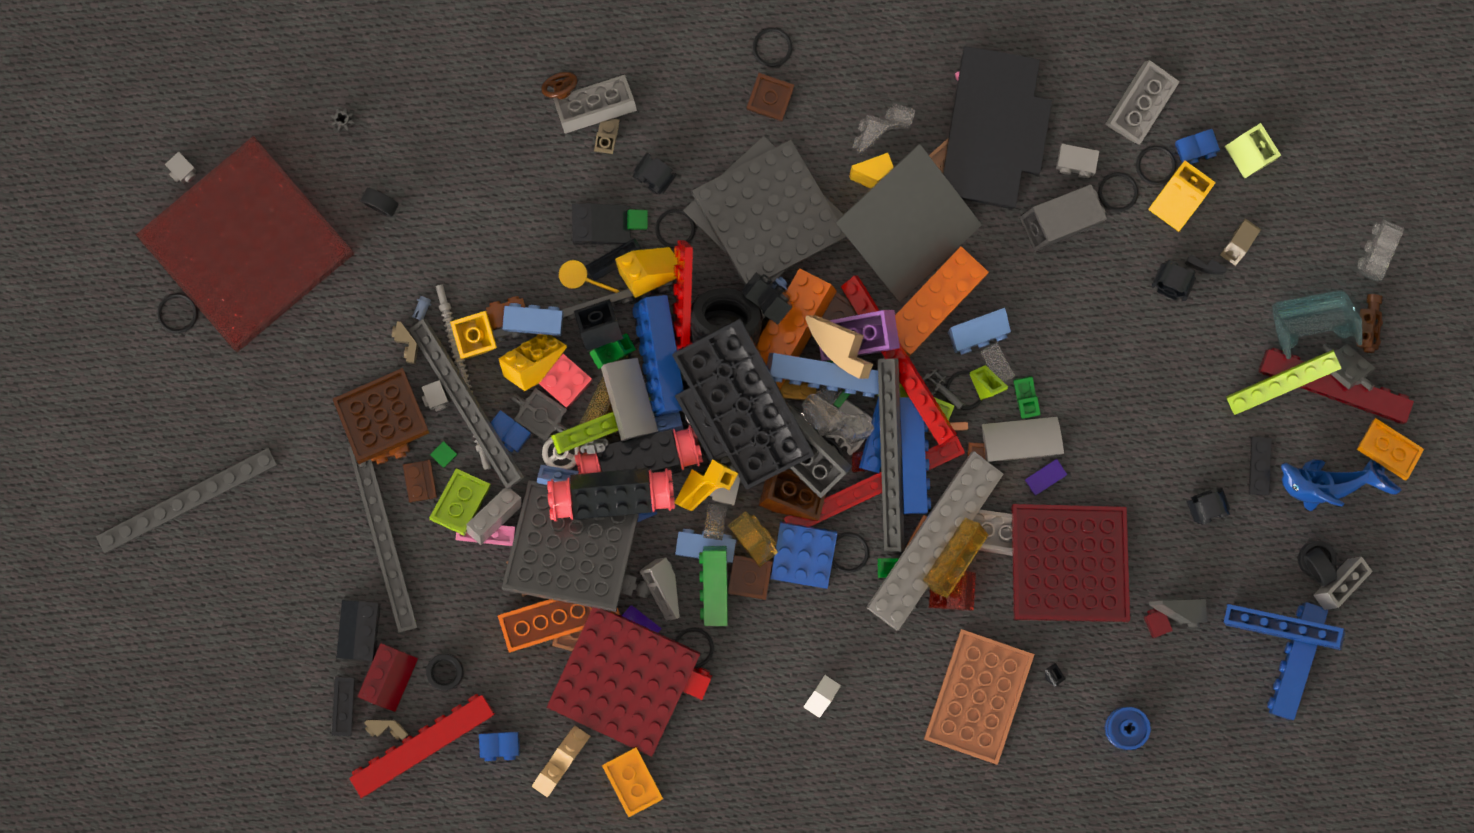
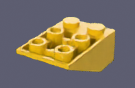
M1184 160L1148 210L1179 232L1216 182Z
M538 334L498 358L503 376L526 391L542 381L567 346L551 335Z

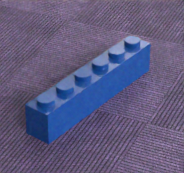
M901 397L903 513L926 514L928 509H931V498H927V490H930V478H926V471H929V459H925V451H928L929 446L928 440H925L924 432H928V427L909 397Z
M1305 602L1302 606L1299 605L1296 616L1301 620L1324 624L1328 610ZM1296 640L1287 642L1284 651L1287 655L1285 661L1282 660L1279 666L1281 674L1273 685V690H1275L1274 697H1270L1267 705L1270 714L1288 720L1295 719L1317 645Z
M1230 604L1227 605L1224 619L1226 626L1342 650L1345 636L1344 628Z

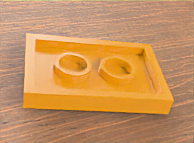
M1377 418L1371 422L1357 448L1358 451L1405 481L1410 477L1424 451L1422 447Z
M637 748L602 765L628 817L663 800Z

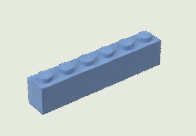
M769 353L767 367L776 382H782V379L790 380L789 384L801 385V382L808 383V387L819 388L822 385L827 386L826 390L838 392V388L845 389L844 393L856 395V391L863 392V396L874 398L875 394L879 395L877 370H871L868 379H859L847 373L835 363Z

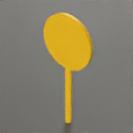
M567 261L559 270V279L567 288H579L586 281L615 293L620 292L615 288L587 278L586 267L579 261Z

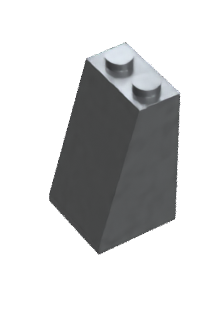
M1092 185L1034 206L1020 217L1035 252L1094 227L1107 219L1105 209L1100 205L1098 194Z

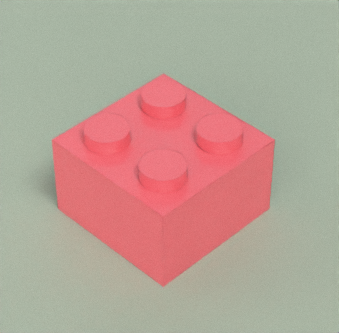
M562 354L538 384L568 410L593 380L567 356Z

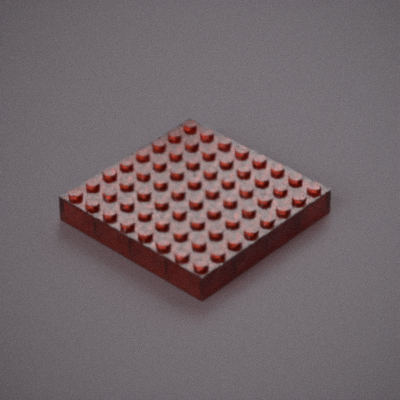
M254 136L136 234L236 352L244 348L355 254Z

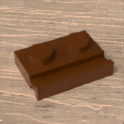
M431 460L404 464L403 470L409 503L437 498Z

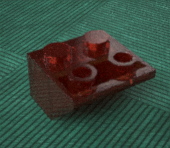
M939 570L930 583L929 608L973 611L976 572Z

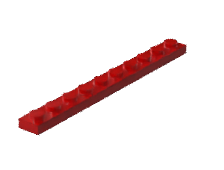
M853 276L841 286L858 315L880 311L859 276ZM899 342V349L883 351L881 353L885 358H898L899 382L939 446L944 445L955 437L957 433Z
M955 436L944 445H936L925 451V459H929V470L965 454V451L958 437ZM882 472L825 498L818 521L791 515L785 517L784 521L786 523L811 527L882 493Z

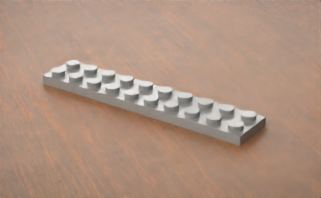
M972 451L866 608L892 628L899 630L1003 476V473L975 451Z

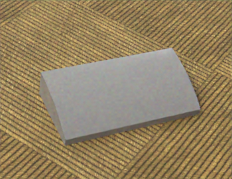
M1145 61L1105 125L1140 145L1180 81L1152 61Z
M625 75L572 91L565 99L553 98L564 133L637 111Z
M638 358L604 364L601 369L621 441L658 432Z
M1058 417L982 424L987 462L1064 454Z
M979 510L955 547L1013 556L1012 514Z

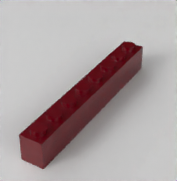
M1268 349L1265 351L1258 373L1272 377L1304 363V361H1301V358L1296 355L1282 354L1283 351L1279 349ZM1331 374L1300 386L1302 389L1400 424L1407 423L1414 401L1409 400V396L1400 393L1398 395L1392 394L1391 390L1385 387H1380V389L1374 387L1368 391L1362 384L1347 389Z

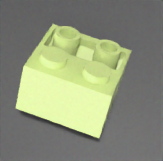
M1261 123L1225 146L1244 179L1281 156Z

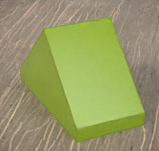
M986 365L970 372V377L980 400L992 397L1008 389V386Z

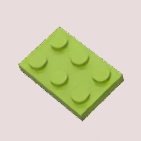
M456 468L430 515V520L465 536L467 532L466 524L476 515L491 485Z

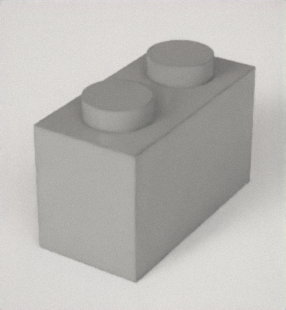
M1061 144L1056 169L1060 170L1062 174L1070 175L1073 172L1078 173L1079 177L1090 178L1096 172L1099 151Z

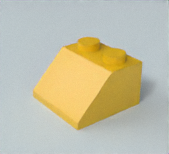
M487 311L450 322L461 359L475 357L497 348Z

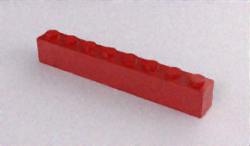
M476 694L468 699L469 703L462 707L460 704L451 710L452 714L449 716L442 715L434 720L436 722L435 725L430 728L428 725L418 730L419 735L414 738L410 735L401 741L403 745L398 748L393 746L386 750L384 757L379 758L377 756L368 762V767L363 769L361 766L351 772L353 776L349 779L361 798L367 796L494 716L495 713L484 695L479 696Z

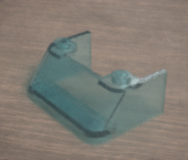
M1333 291L1280 301L1272 306L1278 342L1287 359H1291V348L1298 344V337L1333 330L1336 335L1342 338L1353 336L1357 344L1362 345V319L1347 293L1343 291Z

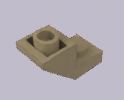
M609 119L600 122L594 152L614 153L620 120Z
M1244 219L1234 232L1230 242L1222 250L1220 256L1236 266L1246 254L1261 229L1247 219Z
M397 321L396 326H393L392 337H394L395 342L409 344V347H405L404 358H407V363L416 364L418 344L405 326Z
M366 720L364 722L367 726L365 729L371 736L376 735L380 737L389 727L392 729L390 733L397 740L399 738L404 740L409 735L396 720Z

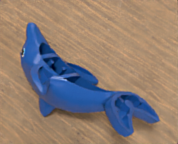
M1314 459L1306 462L1303 468H1297L1288 463L1281 465L1283 471L1282 483L1286 491L1294 498L1303 501L1304 507L1309 511H1313L1319 503L1325 502L1343 506L1345 503L1340 501L1339 498L1347 496L1366 483L1394 495L1401 491V488L1385 475L1386 468L1370 459L1363 471L1357 472L1322 471L1325 462Z

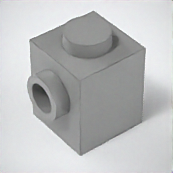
M180 152L176 153L165 164L171 171L169 175L176 182L180 180L183 184L185 182L189 183L196 176L197 170Z
M440 380L422 387L424 392L422 400L425 407L429 406L431 410L435 409L437 412L445 409L446 404H449Z

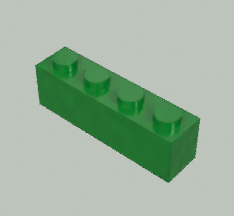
M704 546L703 552H699V564H703V571H700V582H703V590H700V601H704V608H700V619L704 620V626H727V546Z

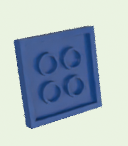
M780 522L771 579L828 589L837 531Z

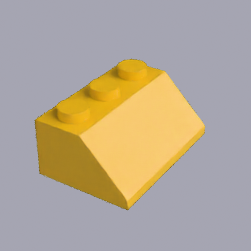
M886 153L853 165L849 175L850 179L871 189L894 168L889 154Z

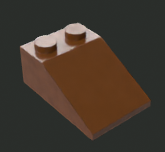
M787 469L765 480L759 506L776 513L818 521L826 494L820 498L794 471Z

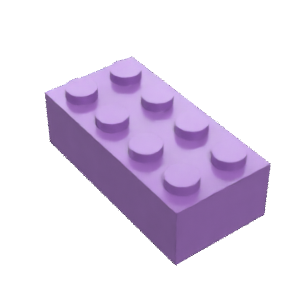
M881 310L830 320L833 323L864 335L857 356L900 348L894 310ZM820 348L821 361H832Z

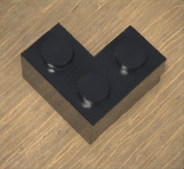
M756 272L742 289L744 296L758 305L763 315L779 324L792 308L789 301L790 297L786 294L787 290L779 284L776 286L771 283L772 280L765 274L761 276Z

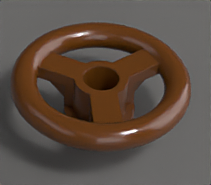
M571 72L554 74L543 83L542 93L549 98L565 99L576 87L578 79ZM548 86L553 87L555 92H549L547 90Z

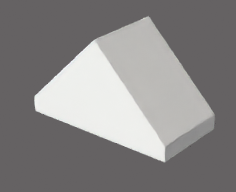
M824 675L804 705V708L820 718L841 685Z

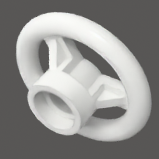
M552 437L548 438L542 449V457L545 464L552 467L572 469L576 465L575 456L569 453V451L560 456L554 447L553 455L548 457V448L553 443ZM579 446L574 448L575 455H578V451H580ZM567 458L572 460L565 466L553 464L557 459L563 460Z

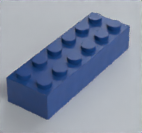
M668 296L645 297L634 304L633 316L637 321L636 334L640 339L639 352L643 356L644 362L642 370L644 375H646L647 382L645 386L651 400L650 404L653 415L657 417L682 411V408L675 395L683 391L680 368L672 356L673 352L677 349Z

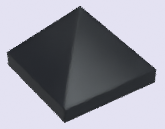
M1056 663L1045 670L1046 681L1054 687L1065 680Z

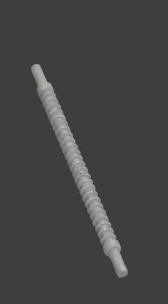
M443 284L437 285L436 290L440 301L439 310L443 313L441 316L444 317L442 320L445 322L444 327H447L445 332H448L447 338L450 339L448 343H451L449 347L452 348L451 353L454 354L452 356L455 359L453 363L456 364V368L470 389L472 387L469 385L471 381L468 380L469 375L466 374L468 370L465 369L466 364L463 363L465 359L460 358L450 323L454 319V317H451L453 314L450 312L451 305L447 302ZM475 440L474 442L477 443L475 446L476 451L480 454L483 469H491L489 459L477 440Z

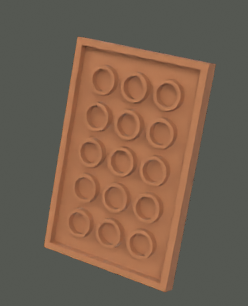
M961 629L924 740L998 765L1035 654Z

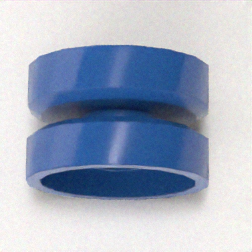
M1121 707L1112 711L1105 723V735L1109 742L1115 747L1125 750L1137 749L1144 745L1151 731L1147 716L1141 710L1133 707ZM1129 725L1130 730L1128 732L1125 731L1124 726Z

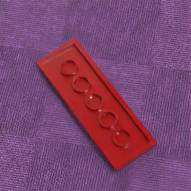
M678 240V245L674 248V255L677 257V265H674V276H677V280L673 286V293L676 295V303H673V314L676 315L672 326L675 333L677 350L690 344L693 247L685 240Z

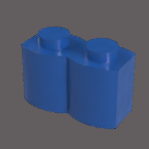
M1213 129L1182 138L1175 142L1181 162L1183 163L1185 160L1191 165L1198 163L1200 158L1212 159L1220 151Z
M501 410L491 422L496 433L505 443L504 446L511 453L514 450L519 452L532 435Z
M519 732L479 734L480 758H485V761H496V757H504V760H515L516 756L520 755Z

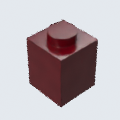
M1155 608L1147 611L1148 615L1144 616L1152 638L1173 631L1166 615Z

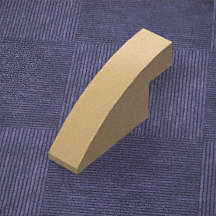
M806 315L807 325L824 353L847 373L859 379H868L873 364L857 357L864 335L819 316Z

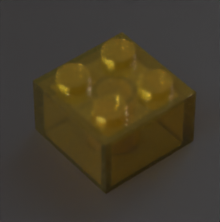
M745 511L728 525L739 543L760 567L778 553L774 547L776 542L772 539L769 532L761 526V523L754 515L750 517Z

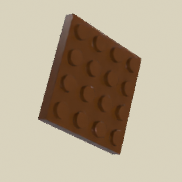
M403 368L333 398L358 464L430 433Z

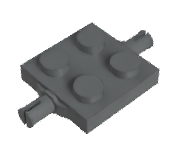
M1327 343L1321 347V350L1325 353L1333 350ZM1348 344L1338 350H1334L1342 369L1330 374L1347 389L1362 384L1368 391L1372 390L1375 385L1367 377L1374 372L1375 367Z
M535 388L526 399H523L517 393L512 398L514 402L520 405L519 413L514 421L545 442L556 430L558 432L567 430L561 424L567 409Z

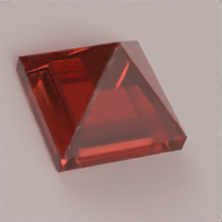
M854 452L852 454V472L867 471L859 468L863 452Z

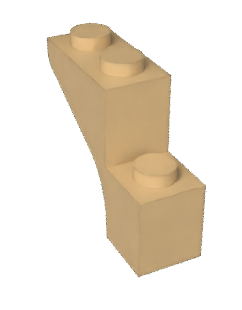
M574 726L541 771L532 787L548 798L591 736L577 726Z

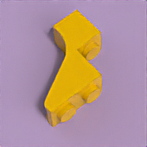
M712 459L705 475L693 469L691 470L674 503L693 511L714 490L718 488L730 490L738 473Z

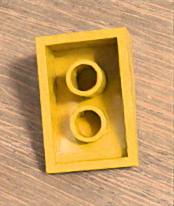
M670 247L635 250L615 259L620 276L635 298L677 278V276H674V265H677V257H675Z

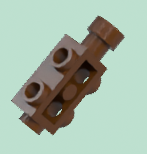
M1368 294L1366 301L1368 309H1361L1358 315L1359 329L1355 340L1357 347L1363 349V352L1375 353V350L1379 349L1381 343L1380 330L1383 324L1382 312L1379 311L1383 298L1381 295Z

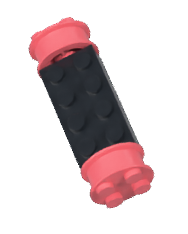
M688 425V429L675 431L673 429V433L672 429L611 443L608 444L603 452H598V455L597 453L581 454L580 451H578V455H574L579 471L578 474L648 468V476L649 470L652 473L664 472L665 468L671 470L672 474L681 472V468L684 470V467L695 464L699 467L700 463H703L697 436L690 425Z
M648 468L574 474L567 477L566 481L554 482L551 479V481H547L550 519L556 522L558 518L570 517L573 520V512L574 520L651 513L652 510L655 512V509L665 508L671 511V509H675L674 497H672L674 496L673 483L671 482L672 472L667 470V468H665L664 472L652 473L649 470L648 476Z

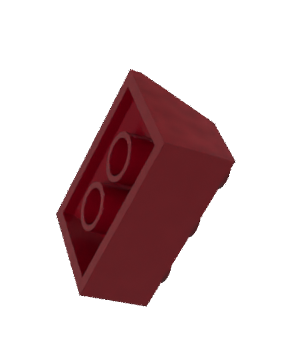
M380 643L357 697L396 712L418 658Z

